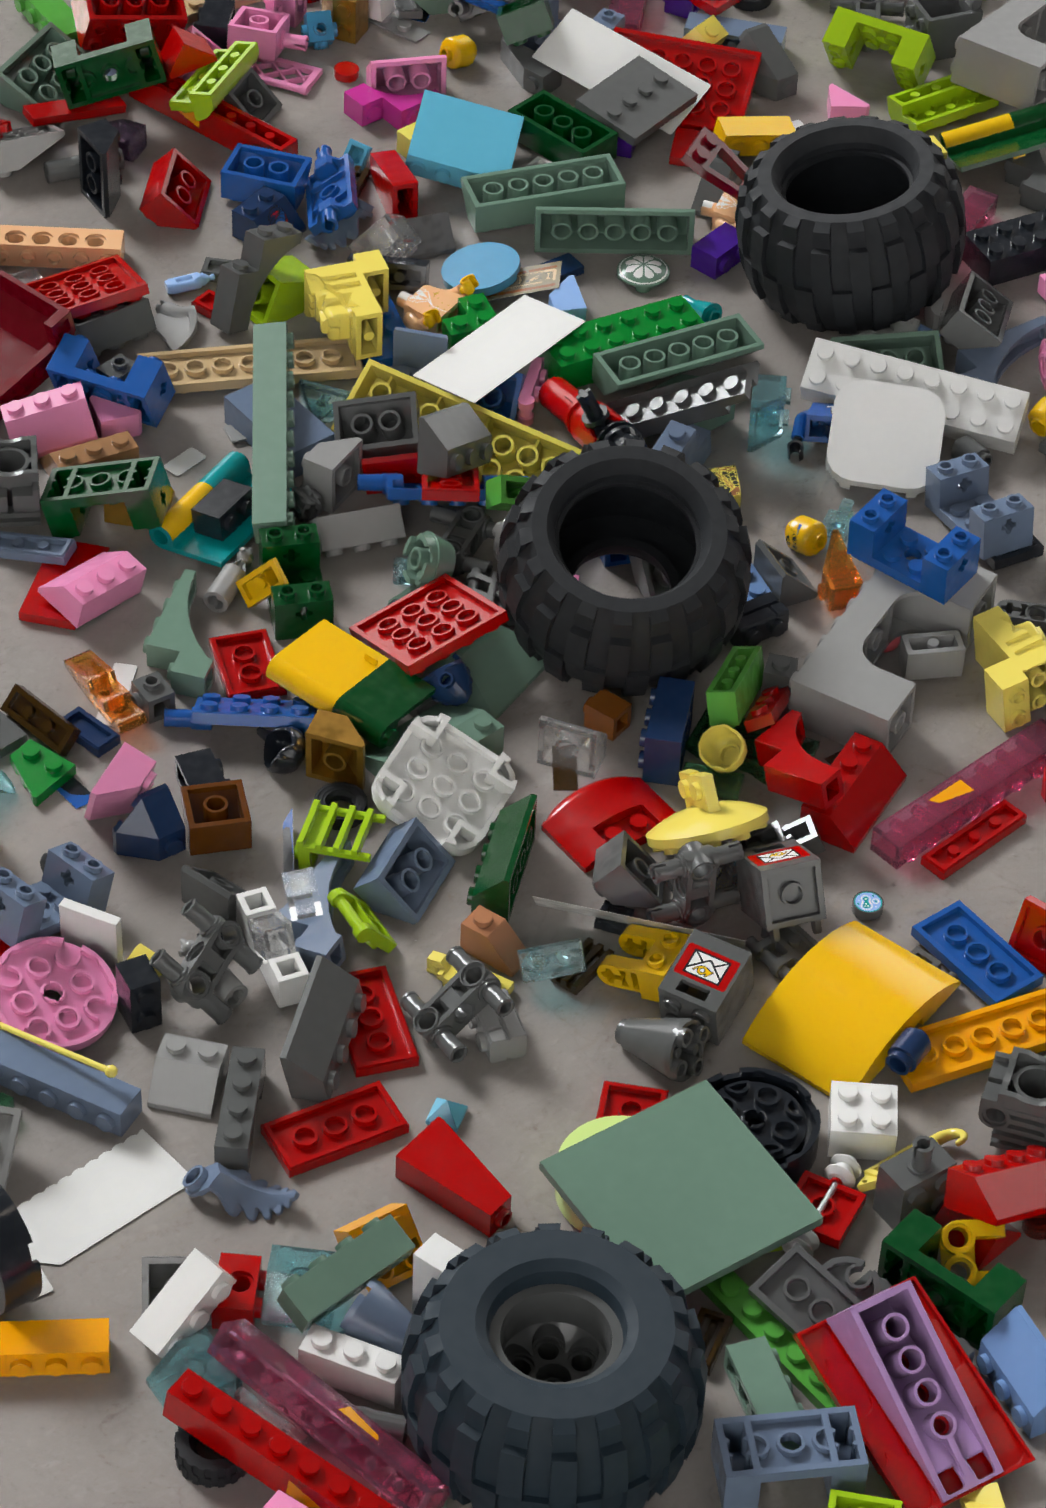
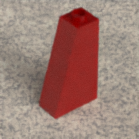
M395 150L370 153V176L390 225L397 220L418 217V181Z
M438 1116L396 1155V1178L489 1238L499 1228L503 1229L511 1220L512 1195L441 1117Z

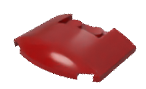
M610 777L583 786L563 799L550 812L546 821L542 823L541 830L584 873H587L594 869L596 849L620 832L625 830L641 846L647 843L646 833L676 812L640 777Z

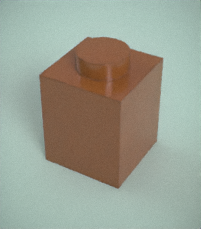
M603 688V691L600 690L597 694L586 700L583 706L584 726L614 741L630 726L632 703Z

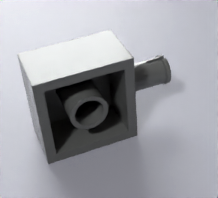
M916 1137L912 1143L913 1147L881 1163L878 1167L873 1209L892 1229L914 1208L931 1217L937 1214L944 1204L948 1167L956 1166L957 1162L933 1137Z

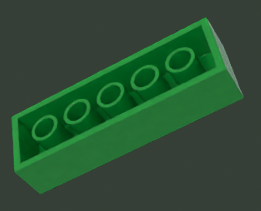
M682 295L674 296L586 321L538 357L544 358V369L548 370L547 377L549 379L552 377H562L578 388L594 383L592 380L594 353L705 322Z

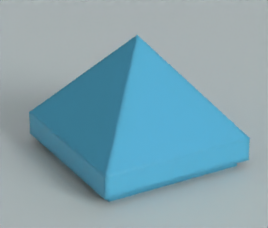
M350 138L344 155L349 153L354 160V167L359 165L360 170L363 171L373 148Z
M437 1097L426 1119V1124L429 1125L439 1116L457 1133L468 1110V1106Z

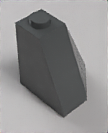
M762 23L745 29L739 36L741 41L736 48L762 52V60L752 93L773 101H779L796 95L798 72L770 27L766 23Z

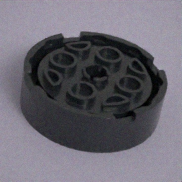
M758 1067L739 1068V1072L724 1076L720 1072L707 1079L795 1184L799 1181L805 1170L810 1171L817 1156L821 1118L819 1109H816L811 1100V1094L804 1086L785 1074ZM754 1118L762 1123L749 1127V1123L746 1121Z
M1 1185L0 1315L39 1297L42 1291L40 1263L37 1259L32 1261L28 1244L33 1241L18 1209Z

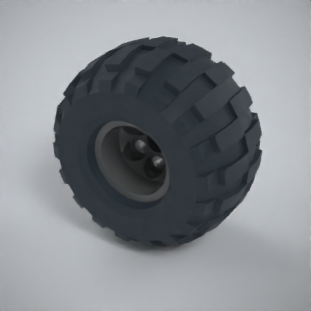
M561 1223L538 1224V1227H535V1231L520 1233L515 1227L495 1233L494 1237L487 1239L486 1247L475 1243L448 1261L446 1269L438 1280L432 1277L420 1295L414 1314H412L405 1332L401 1353V1406L407 1422L408 1434L422 1466L431 1465L436 1485L451 1499H456L462 1505L471 1502L473 1508H643L646 1500L649 1501L656 1492L662 1495L676 1479L684 1460H687L695 1445L702 1425L708 1372L705 1359L706 1347L695 1309H688L684 1289L670 1273L665 1272L660 1264L653 1266L652 1257L645 1254L643 1250L626 1240L619 1245L610 1242L609 1236L605 1235V1231L586 1226L582 1227L581 1232L560 1230Z

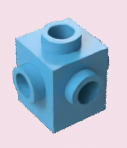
M331 10L305 13L303 17L304 25H301V35L309 37V40L306 41L309 42L308 47L314 46V50L329 48V45H332L335 40L334 37L338 36L337 24L332 22Z

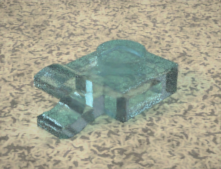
M843 498L838 511L828 510L822 522L826 526L828 538L847 542L849 522L854 516V511H851L855 503L854 500Z

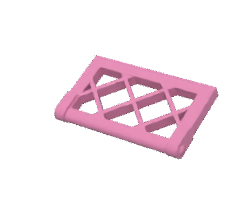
M279 57L275 61L264 62L258 58L252 66L266 85L297 92L305 96L323 74L322 68ZM269 68H273L274 70L272 72L267 73L262 72V70ZM296 74L297 76L290 79L285 78L286 75Z

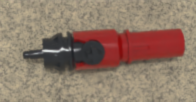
M552 377L541 386L538 396L540 404L565 424L566 429L582 447L584 444L608 440L610 446H623L625 439L644 440L641 432L633 424L629 423L605 403L596 400L590 388L578 390L562 377Z

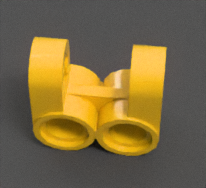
M978 1219L951 1221L942 1228L939 1244L940 1264L948 1270L954 1264L963 1266L967 1272L966 1280L975 1287L989 1272L977 1270L975 1264V1240L1006 1237L1005 1224L993 1226ZM951 1230H958L964 1235L965 1243L963 1247L958 1248L950 1244L948 1234Z

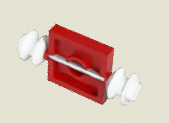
M835 1154L830 1160V1165L824 1170L826 1178L807 1170L804 1171L796 1185L823 1216V1223L782 1245L785 1253L796 1243L812 1257L813 1251L819 1247L820 1242L839 1250L866 1202L867 1194L852 1189L856 1183L855 1179L859 1178L862 1173L861 1166L853 1156Z

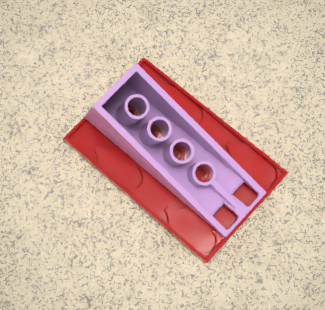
M912 1276L792 1335L836 1407L855 1405L866 1454L877 1473L882 1476L895 1500L903 1501L902 1508H942L1036 1460L916 1276Z

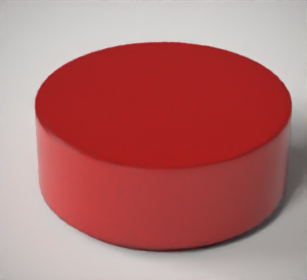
M349 61L339 62L334 66V77L343 83L354 82L359 78V66Z

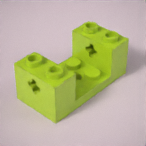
M840 6L837 7L822 39L829 62L840 69L844 67L853 69L864 44L873 50L882 49L888 51L893 56L890 63L897 84L905 90L924 84L936 58L930 35Z

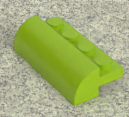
M234 41L228 49H215L213 52L218 61L203 66L193 73L170 99L169 105L171 110L184 113L194 112L196 121L206 119L256 63L259 57L258 43Z
M951 75L887 96L891 120L906 123L910 130H921L924 133L939 126H946L950 122L966 119L970 115L986 112L990 108L999 106V101L950 82Z

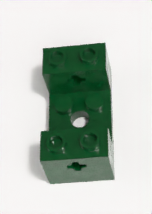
M149 18L124 25L127 37L126 42L80 55L75 39L50 46L54 70L69 110L167 82L163 58ZM109 68L117 70L116 74L112 76L105 75L104 71Z
M161 456L53 468L39 503L52 537L70 539L81 535L91 506L115 505L124 502L134 530H151L161 527L173 495V490Z
M316 523L258 529L259 566L276 557L289 584L271 586V596L267 598L275 641L297 639L323 619L334 625V600L329 580L323 581L320 569V539Z
M914 1208L882 1240L877 1274L880 1278L889 1281L892 1286L912 1276H916L952 1333L959 1338L965 1339L973 1348L979 1351L981 1339L1013 1308L1023 1304L1027 1280L1021 1277L1015 1270L1009 1269L998 1262L974 1287L965 1278L957 1276L937 1261L942 1225L937 1223L932 1217L926 1216Z

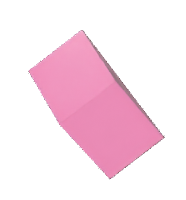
M833 83L829 85L827 99L828 118L869 116L870 105Z
M91 395L89 398L90 412L99 439L129 431L132 437L141 435V410Z

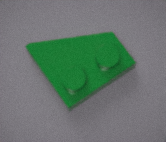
M29 739L10 755V764L15 773L20 776V782L24 789L27 788L31 801L35 806H39L76 774V765L32 739Z

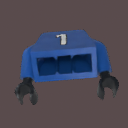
M815 402L812 403L809 410L797 414L791 435L792 441L787 444V458L789 460L790 455L794 452L799 453V461L803 460V441L828 443L833 403Z

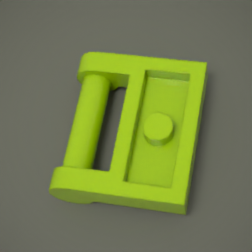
M340 887L329 892L327 896L328 901L334 908L339 909L353 929L352 934L359 943L366 942L372 949L379 947L388 954L397 946V943L367 903Z

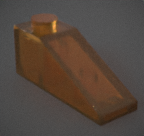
M838 529L832 530L822 571V580L817 586L819 599L821 601L824 600L829 612L846 609L849 600L856 598L863 584L851 555L847 554V547Z

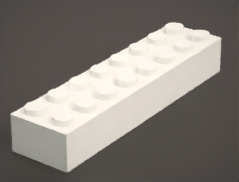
M818 337L815 339L800 385L801 399L833 404L838 391L845 384L854 380H872L924 388L940 397L945 406L946 419L943 436L956 440L963 436H970L986 448L1013 455L1030 401V392Z

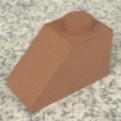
M479 905L461 923L460 946L465 952L504 974L513 977L530 959V953L507 920Z

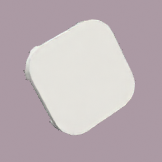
M854 380L845 384L838 391L834 401L825 460L826 470L839 483V487L848 490L850 485L879 490L885 488L893 492L906 493L905 498H916L918 494L925 492L926 467L940 462L946 419L945 406L940 397L924 388L872 380Z
M440 713L439 716H418L411 722L376 775L371 787L372 799L377 809L399 825L417 817L451 856H464L471 853L481 843L489 830L491 822L495 821L500 810H502L515 790L518 780H515V773L509 763L511 758L504 752L498 756L449 724L448 722L451 717Z

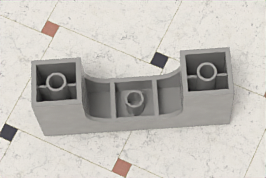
M1010 0L992 14L983 18L978 24L972 26L968 31L958 36L955 42L956 55L950 66V71L952 72L950 82L1018 109L1046 102V0Z
M907 557L906 559L912 560V559H918V558H916V557ZM978 566L977 573L943 605L887 574L874 569L873 576L869 581L865 580L856 598L849 600L843 615L835 618L829 633L821 636L815 651L808 653L802 668L792 674L789 680L791 696L787 708L790 711L793 709L802 712L804 728L842 745H846L854 732L882 742L891 754L912 725L916 683L874 666L875 662L895 638L909 633L959 630L967 651L974 641L973 616L994 607L998 574Z

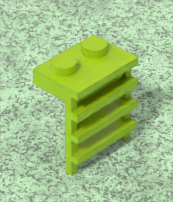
M314 799L294 849V859L298 860L299 873L310 874L319 854L370 863L371 854L363 853L361 850L372 823L385 824L387 820L386 815L376 814L372 808H368L367 812L357 811L354 805H350L349 809L339 808L338 803L332 802L331 806L321 805L320 800ZM336 817H345L333 847L325 846ZM354 820H363L352 849H343Z

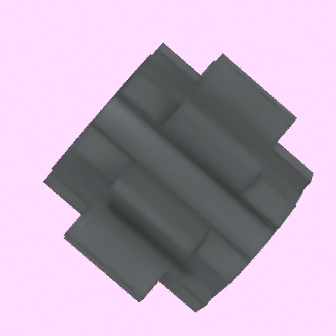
M308 485L292 488L295 497V508H290V512H294V517H297L300 522H308L317 518L316 516L322 511L321 495L316 489L311 490Z

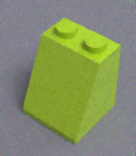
M293 255L283 256L265 279L255 300L250 320L255 324L285 322L303 313L304 270L310 268Z

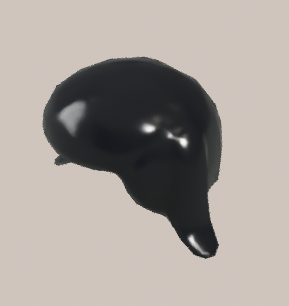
M261 727L257 728V734L265 741L264 764L267 770L276 774H289L297 770L306 754V740L303 732L295 727H279L273 731Z

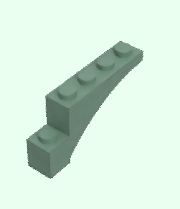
M185 569L180 579L175 580L171 597L165 599L161 616L155 618L153 631L144 640L143 652L147 655V666L167 670V679L170 680L171 688L175 691V694L197 698L198 696L203 697L205 693H209L215 681L214 659L208 658L190 626L191 606L197 593L196 571Z

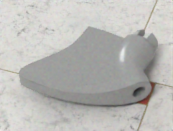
M161 300L160 304L157 303L155 307L158 313L154 317L157 329L152 332L158 334L165 341L170 351L183 350L193 339L198 329V317L195 306H179Z

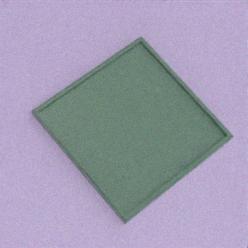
M707 1080L697 1083L540 1161L539 1164L540 1171L584 1226L605 1231V1235L609 1236L610 1242L619 1245L626 1240L643 1250L645 1254L652 1257L653 1266L660 1264L666 1273H670L684 1289L685 1296L823 1223V1216Z

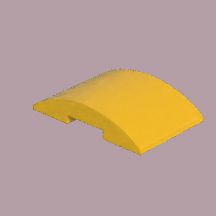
M852 921L840 926L824 937L789 971L758 1012L744 1035L742 1044L827 1096H830L831 1081L870 1083L885 1067L888 1050L906 1028H914L918 1023L924 1025L959 987L960 981L858 921Z

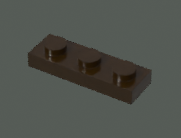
M16 683L0 708L56 753L65 757L81 733L80 729L24 686Z

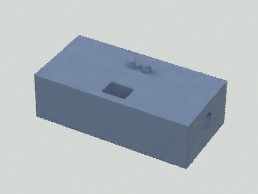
M250 384L224 396L225 423L233 426L246 437V442L252 447L253 384ZM295 399V407L290 408V410L294 411L295 427H290V430L294 431L295 447H290V450L294 451L295 467H290V470L294 471V477L296 478L303 475L301 463L305 453L310 452L320 442L334 441L335 436L332 430Z

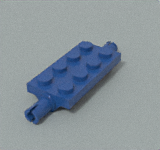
M322 145L321 151L319 147L316 149L317 160H315L314 174L308 177L306 186L308 228L314 236L321 232L333 233V227L336 231L340 220L352 217L358 210L354 160L349 153L340 158L333 157L332 149L328 145Z
M357 474V491H382L385 497L392 501V504L409 505L410 500H418L421 502V505H438V501L422 500L421 483H404L403 474ZM482 475L480 502H476L479 506H486V480L498 475ZM447 501L452 506H466V502Z
M205 693L203 697H197L192 710L165 708L164 727H189L194 730H212L213 725L271 728L295 727L305 734L317 713V709L299 697L293 698L292 701L281 700V697L274 695L264 696L263 699H251V696L246 694L233 695V698L221 697L218 693Z

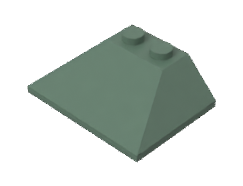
M500 625L497 630L477 638L471 645L463 646L451 653L448 658L428 666L421 679L436 669L455 661L452 655L456 653L466 666L469 667L473 679L471 697L463 705L483 709L497 720L545 670L543 659L538 661L534 656L530 658L518 644L513 630ZM444 676L442 682L449 676Z

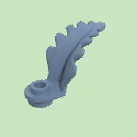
M357 198L358 210L352 217L340 220L336 231L333 227V233L321 232L316 236L309 234L304 239L316 247L320 246L323 250H327V248L336 250L335 244L344 248L347 246L346 238L354 240L359 236V219L365 220L367 216L372 218L373 213L371 212L374 206Z
M218 1162L207 1167L202 1165L194 1166L186 1173L182 1181L185 1191L190 1197L203 1196L208 1192H212L217 1195L228 1215L237 1217L241 1211H244L249 1221H255L260 1211L265 1220L272 1218L273 1211L277 1216L281 1215L284 1207L290 1208L300 1195L295 1189L290 1190L288 1187L281 1189L279 1185L267 1188L268 1182L266 1180L251 1181V1174L246 1170L227 1169Z

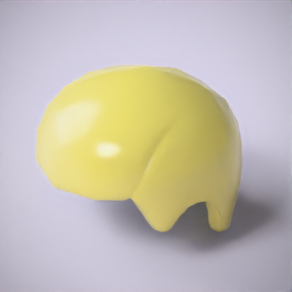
M726 724L711 726L702 734L698 743L701 760L709 768L722 774L724 772H733L740 767L748 752L743 736Z

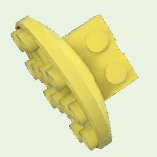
M687 769L679 772L680 781H678L679 793L685 799L686 809L680 810L662 820L646 833L648 846L653 849V852L663 851L664 855L677 854L683 845L691 841H699L703 845L708 844L713 847L721 846V841L731 838L733 842L736 840L743 841L751 838V831L767 827L769 820L768 809L765 806L744 801H718L713 774Z

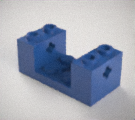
M64 333L46 367L54 388L81 381L89 407L91 395L141 410L142 423L157 428L176 392L164 362L154 356L148 358L138 355L125 381L115 376L106 377L96 372V368L100 366V363L90 340L83 335L77 334L74 336Z
M883 488L850 519L847 554L944 605L977 573L981 538L956 526L939 543L905 526L908 500ZM907 557H916V558H918V559L908 560V559H906V558H907Z

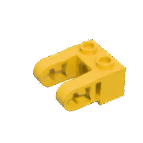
M630 924L618 939L619 945L626 953L641 957L643 960L612 954L607 955L597 968L598 977L609 986L640 992L642 999L659 1002L658 987L690 934Z

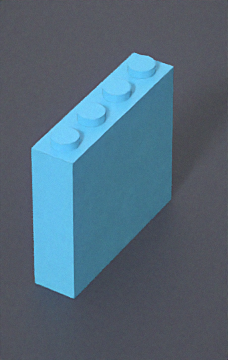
M425 89L405 164L415 176L462 188L461 177L512 169L524 117Z

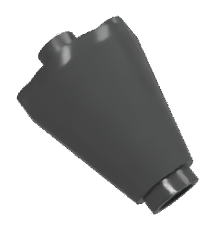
M691 1018L622 1019L617 1025L615 1031L616 1042L621 1044L626 1051L668 1079L682 1083L692 1075L699 1076L703 1070L704 1060L702 1055L705 1043L709 1038V1028L702 1025L700 1021Z

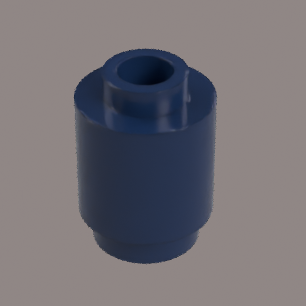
M906 1028L888 1050L886 1062L889 1068L899 1075L913 1072L931 1050V1042L928 1035L918 1028Z

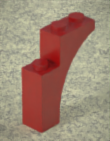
M792 709L754 740L758 764L764 767L768 791L826 810L844 795L841 770L815 759L801 747L806 738L802 712Z

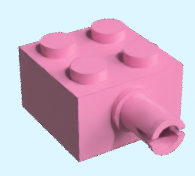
M242 5L228 24L227 49L234 41L257 42L259 60L270 62L275 61L285 48L306 52L309 44L306 41L309 40V37L307 35L289 33V13Z

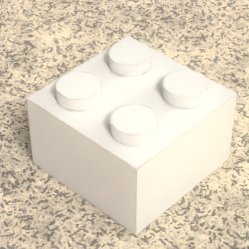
M831 1081L828 1104L827 1157H833L835 1154H848L855 1159L882 1161L895 1154L898 1136V1085Z

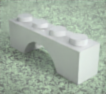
M266 886L236 894V921L242 929L249 948L263 959L260 970L278 1007L283 1008L299 1003L309 977V972L299 952L291 953L280 928L277 908Z

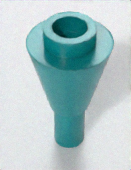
M688 295L683 296L704 322L722 317V307L718 303L695 300Z

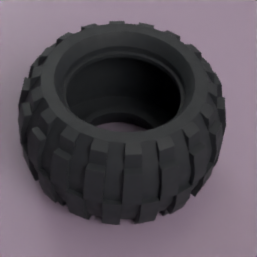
M845 116L828 118L827 121L819 123L811 122L797 127L795 132L782 134L770 142V149L761 151L753 164L745 173L743 185L739 187L735 222L740 262L751 288L760 300L764 299L771 310L780 313L781 318L792 324L802 323L809 330L818 332L826 330L839 331V334H857V331L872 329L873 331L890 328V324L898 321L906 322L920 315L922 307L932 306L941 297V293L950 285L952 274H957L960 268L965 248L966 217L962 186L951 159L944 158L942 149L933 143L928 135L921 130H910L906 123L896 120H880L875 116H861L857 118H845Z
M625 439L623 446H610L608 440L584 444L580 455L571 450L548 461L542 473L538 477L533 474L521 488L515 499V504L512 505L505 518L500 534L497 580L500 586L499 598L502 608L507 611L509 617L508 625H515L514 632L518 644L530 658L534 656L538 661L543 659L545 671L562 682H568L572 677L582 681V690L598 693L600 690L603 691L604 687L621 689L622 696L624 697L643 696L648 686L655 685L657 688L660 676L686 680L688 675H691L695 670L701 673L717 658L722 651V646H726L733 637L742 619L745 602L748 597L751 581L752 552L747 526H742L743 518L738 503L731 492L726 493L723 486L719 487L718 477L703 464L695 462L692 465H688L685 463L684 453L666 445H663L661 451L645 447V440ZM609 554L630 555L643 559L658 568L667 578L670 590L646 598H619L589 588L578 581L574 575L582 564L593 558Z

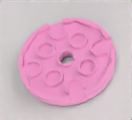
M36 937L17 943L0 956V1022L72 1052L90 1046L100 1039L110 1027L118 1003L116 980L107 963L87 946L82 945L81 948L64 942V938ZM54 990L61 997L59 1001H56V999L44 997V992Z

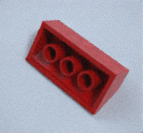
M854 732L831 764V766L841 770L844 795L826 810L803 803L800 819L810 814L823 842L853 854L907 777L906 773L882 742Z
M1028 1145L1027 1149L1007 1150L1002 1155H986L981 1160H964L960 1165L948 1167L943 1206L993 1226H1000L1046 1214V1147Z

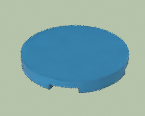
M483 242L463 247L451 254L442 265L441 275L444 286L447 289H452L460 284V280L463 277L474 274L479 286L475 288L473 294L484 293L485 296H489L503 291L517 280L521 262L518 253L512 247L502 243Z

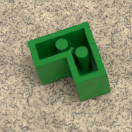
M484 293L458 298L457 316L442 319V334L448 336V349L496 316Z

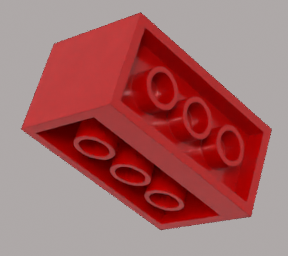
M71 0L79 45L84 50L95 51L126 42L127 37L124 25L145 18H149L159 50H162L172 27L176 26L185 30L188 21L184 0Z

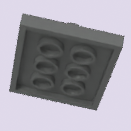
M637 56L577 98L575 108L618 132V137L634 147L694 104L698 94L643 57Z

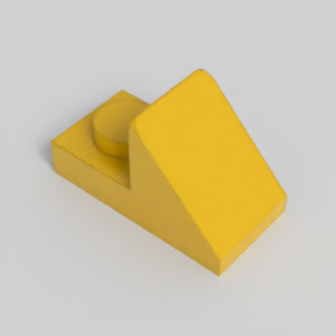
M276 557L235 582L248 608L256 606L271 596V586L289 584Z

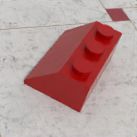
M174 147L153 163L139 210L147 219L153 221L159 227L195 230L199 227L212 181Z

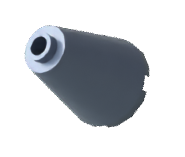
M373 1278L366 1285L371 1288L367 1296L359 1293L342 1320L340 1327L344 1330L339 1333L401 1355L405 1332L412 1313L381 1281Z

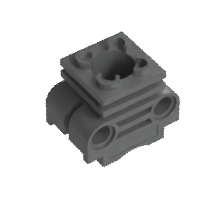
M36 435L21 436L9 440L0 439V528L41 525Z
M1014 1046L1012 1054L996 1051L988 1081L981 1096L978 1112L981 1122L993 1128L990 1146L1004 1150L1027 1149L1028 1145L1046 1147V1057Z

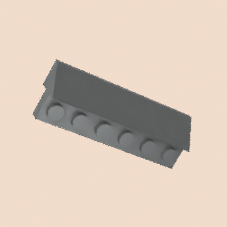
M754 361L605 404L629 423L633 424L643 437L662 433L671 420L684 425H691L730 414L731 405L750 400L751 387L758 385L760 363Z

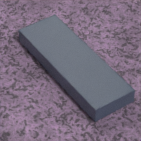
M0 531V558L66 565L77 548L75 539Z

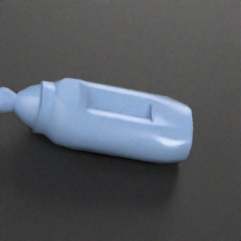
M194 272L169 278L164 281L167 293L174 295L201 289L210 280H215V275Z

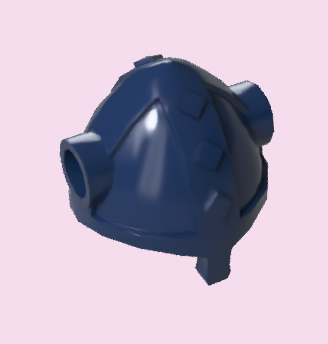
M456 653L452 655L455 661L436 669L422 679L436 688V692L430 696L432 700L445 706L465 704L472 694L473 679L470 669ZM444 676H449L442 682Z

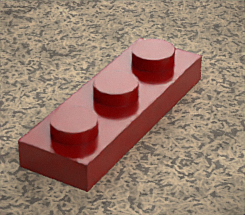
M773 686L761 692V696L755 701V705L749 710L750 713L743 722L748 733L777 722L789 703L791 692L788 686L778 689V686Z

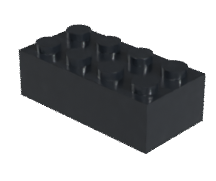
M1046 209L967 231L962 260L972 271L992 286L1046 271Z

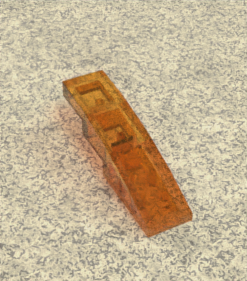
M89 649L64 660L65 667L93 706L120 734L147 723L145 712L132 702L130 692L117 681L115 671Z

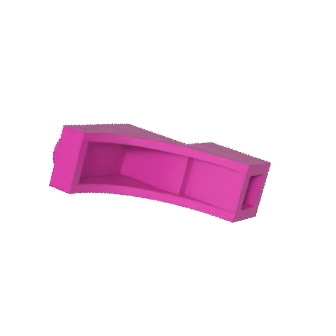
M363 83L344 91V113L362 127L383 118L399 130L416 122L424 93L412 95L390 94L373 89ZM436 89L431 90V91H433V92L440 93V92L437 91Z

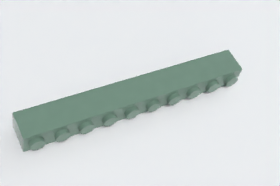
M286 321L253 324L252 527L256 544H259L258 529L295 525L294 512H290V508H295L294 491H290V488L295 487L294 471L290 470V467H295L294 451L290 450V447H295L294 431L290 430V427H295L294 411L290 410L291 407H295L293 390L290 391V388H295L294 372L290 371L291 368H295L293 351L290 352V349H295L293 332L288 333Z

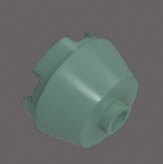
M431 531L419 533L418 536L411 535L403 550V555L408 556L407 570H402L407 583L414 584L420 588L445 573L452 576L456 563V554L450 542Z

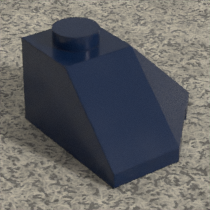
M166 783L139 794L132 802L131 806L134 809L126 820L119 819L112 829L113 851L117 855L161 861L186 850L185 825Z

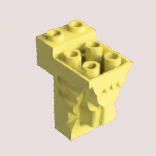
M379 249L353 254V261L304 270L305 316L315 318L320 323L321 332L327 334L331 341L347 339L350 352L356 360L382 356L383 313L388 312L389 268Z
M996 606L973 616L975 660L984 668L987 713L1006 733L1030 722V712L1046 705V637L1039 626L1035 627L1030 621L1013 625L1009 615L999 606Z

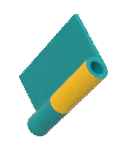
M236 451L229 452L166 512L161 527L149 530L150 538L154 544L164 550L222 568L241 547L254 537L252 515L222 542L195 533L191 509L223 479L252 487V474L247 457Z

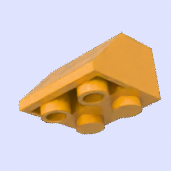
M390 1203L333 1231L339 1243L350 1235L353 1239L363 1233L362 1227L375 1217H378L380 1220L389 1214L394 1217L416 1247L409 1258L378 1279L387 1288L413 1276V1254L423 1245L407 1204Z

